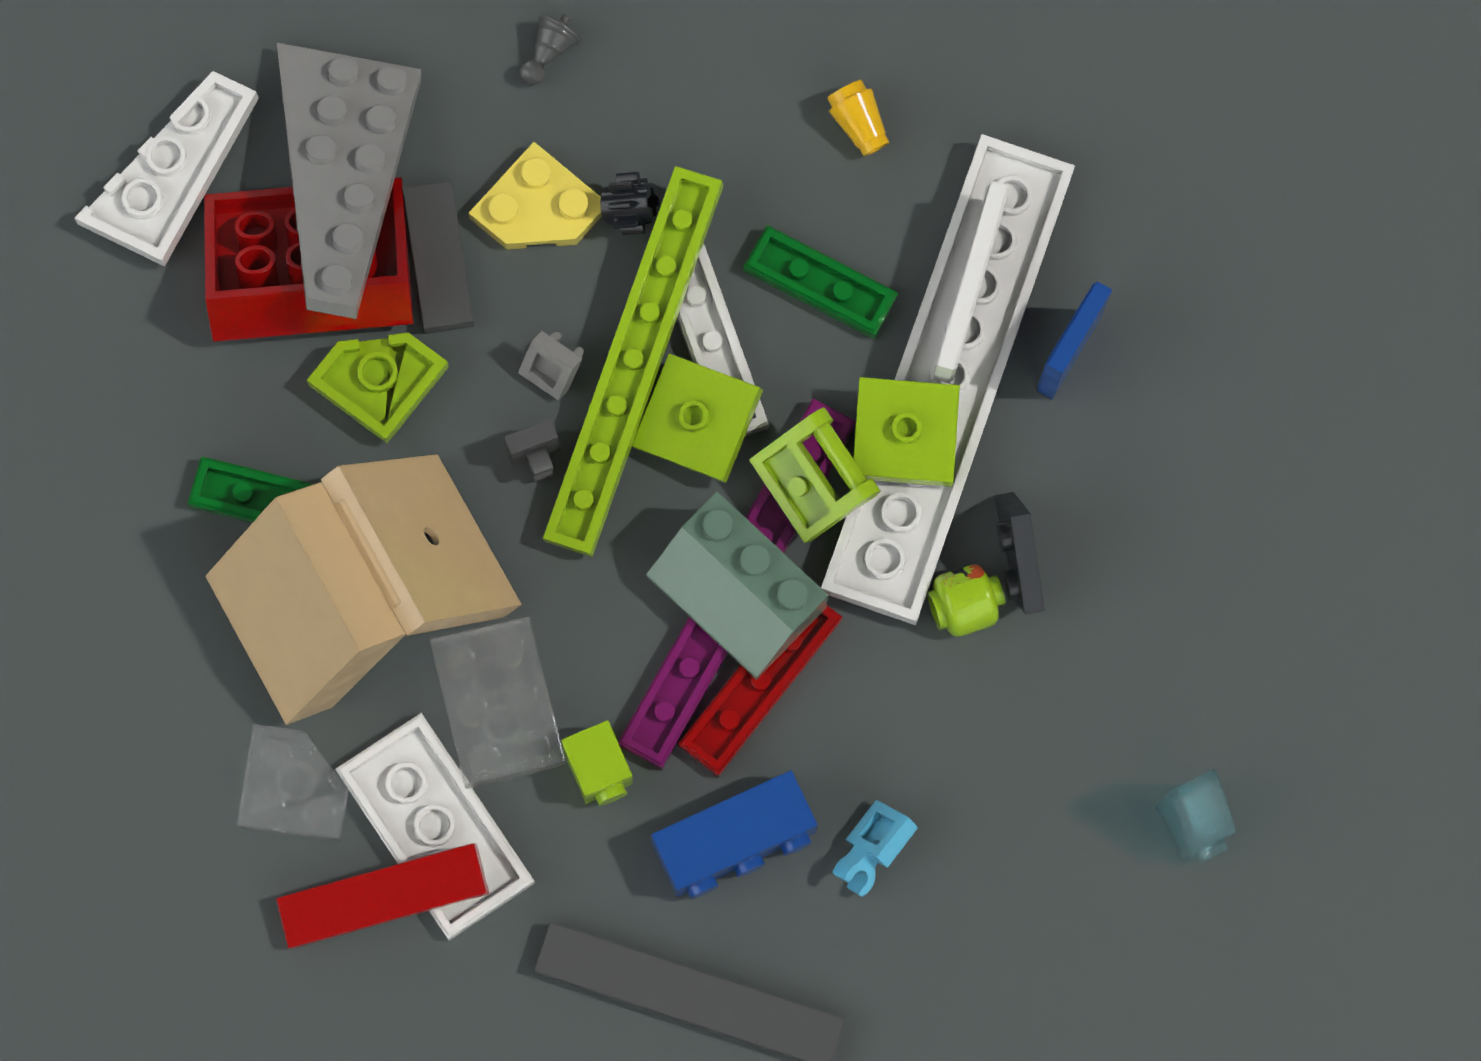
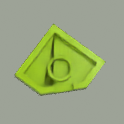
M407 332L388 335V338L359 342L358 339L338 341L307 379V383L311 388L388 444L449 368L448 361Z

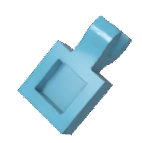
M875 800L846 838V841L853 848L838 861L834 867L833 874L847 882L848 885L846 887L849 890L863 897L870 891L875 882L877 863L888 868L918 827L906 815Z

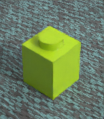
M609 720L561 740L563 753L585 804L597 800L598 805L603 806L627 795L625 787L633 784V776Z

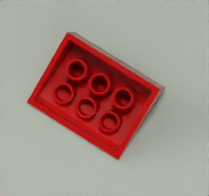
M402 177L394 179L357 319L306 309L292 187L204 195L205 301L213 342L413 324Z

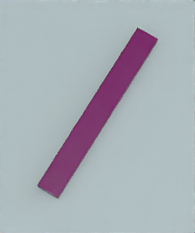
M813 398L800 422L813 412L825 407L833 419L830 425L845 446L855 429L856 421ZM813 435L804 441L803 444L827 478L834 465ZM764 484L745 518L785 553L797 531ZM690 617L687 619L618 741L620 748L660 770H663L728 654Z

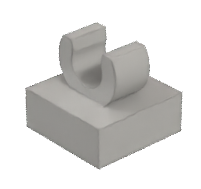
M541 331L531 341L518 373L559 401L572 384L583 359L584 349L577 347L573 352L560 343L563 335L559 332L549 336Z

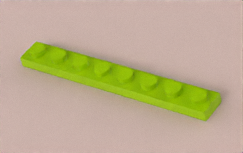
M677 166L673 170L545 530L543 539L547 543L590 557L594 555L724 186L722 180Z

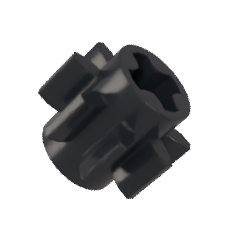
M639 172L617 173L616 182L609 183V187H604L600 198L603 219L607 224H613L614 229H621L622 235L644 234L645 224H651L652 220H656L661 207L660 195L656 185L648 183L647 178H640Z

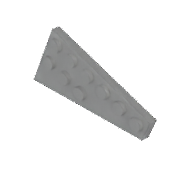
M277 43V58L306 309L357 319L419 91L421 69Z

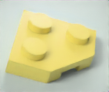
M533 142L469 212V219L506 250L525 249L527 245L556 243V246L577 245L602 217L601 196L538 144Z

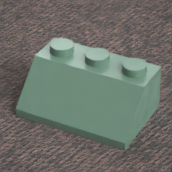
M718 492L681 527L646 574V577L756 680L826 609L829 597L821 587Z

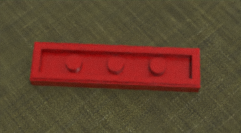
M827 605L826 609L757 680L740 665L682 738L678 747L719 778L840 624L843 617Z
M472 843L276 898L288 948L294 949L485 896L490 893L478 846Z

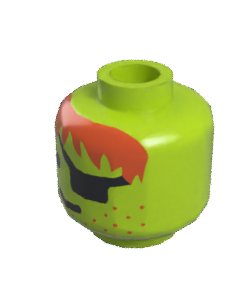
M977 564L937 576L934 580L933 590L927 592L929 607L939 630L946 628L955 637L964 636L995 625L999 615L998 606L1006 603L1004 591L997 575L988 577L984 569Z

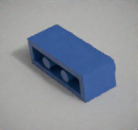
M792 770L651 834V843L676 897L688 893L690 899H695L719 887L716 879L735 871L737 877L740 878L765 866L763 857L778 850H782L783 855L788 856L812 844L809 836L816 833L818 824Z

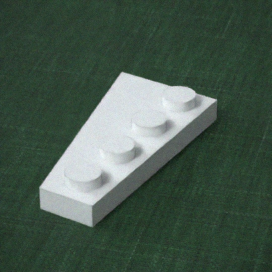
M212 71L170 116L171 121L155 138L150 137L138 150L139 155L121 174L117 172L103 187L105 191L90 207L86 205L74 218L77 224L165 266L258 101L257 92Z

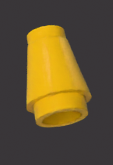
M862 80L850 83L827 97L832 107L828 112L855 146L860 149L863 157L882 149L890 143L885 135L886 132L872 88L866 89Z

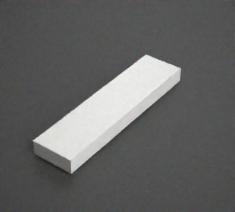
M991 180L933 379L949 384L950 381L954 380L1010 191L1006 184Z
M703 243L677 317V322L691 361L755 385ZM760 400L745 436L769 429V423Z

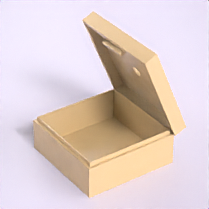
M438 454L339 465L321 478L322 482L275 497L205 576L286 725L332 708L405 635H414L504 618L522 605ZM424 532L431 537L433 544L428 541Z

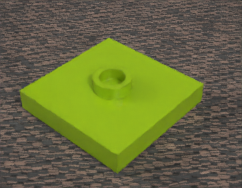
M669 353L632 447L726 483L763 390L753 384Z
M859 377L853 459L867 480L872 478L874 481L953 486L960 385Z

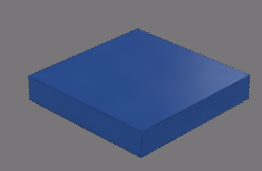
M1098 281L1096 284H1092L1047 359L1037 385V392L1053 400L1099 323L1112 289Z

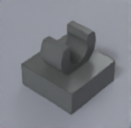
M552 419L504 436L506 450L512 466L528 462L535 482L554 476L549 453L560 450L559 437Z

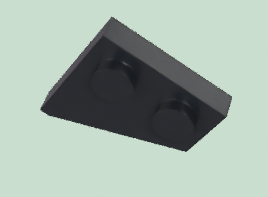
M1014 492L994 495L999 522L996 523L998 541L1001 551L1006 552L1009 570L1004 571V583L1009 601L1016 600L1024 614L1045 611L1031 513Z

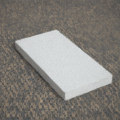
M422 713L335 769L397 864L468 844H477L490 894L429 911L449 941L535 884L533 878Z

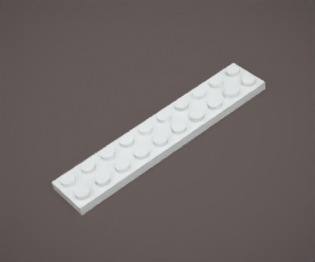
M981 134L895 380L949 384L933 379L940 351L991 180L1008 185L1010 191L954 380L950 381L952 385H960L954 483L952 487L875 481L881 492L845 518L821 586L829 596L916 625L1075 165Z

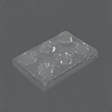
M529 617L429 639L465 789L565 766V757Z

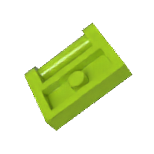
M825 407L810 414L749 459L804 543L813 541L881 492L872 478L867 480L830 425L833 419ZM813 435L850 489V492L842 498H839L803 444L804 441Z

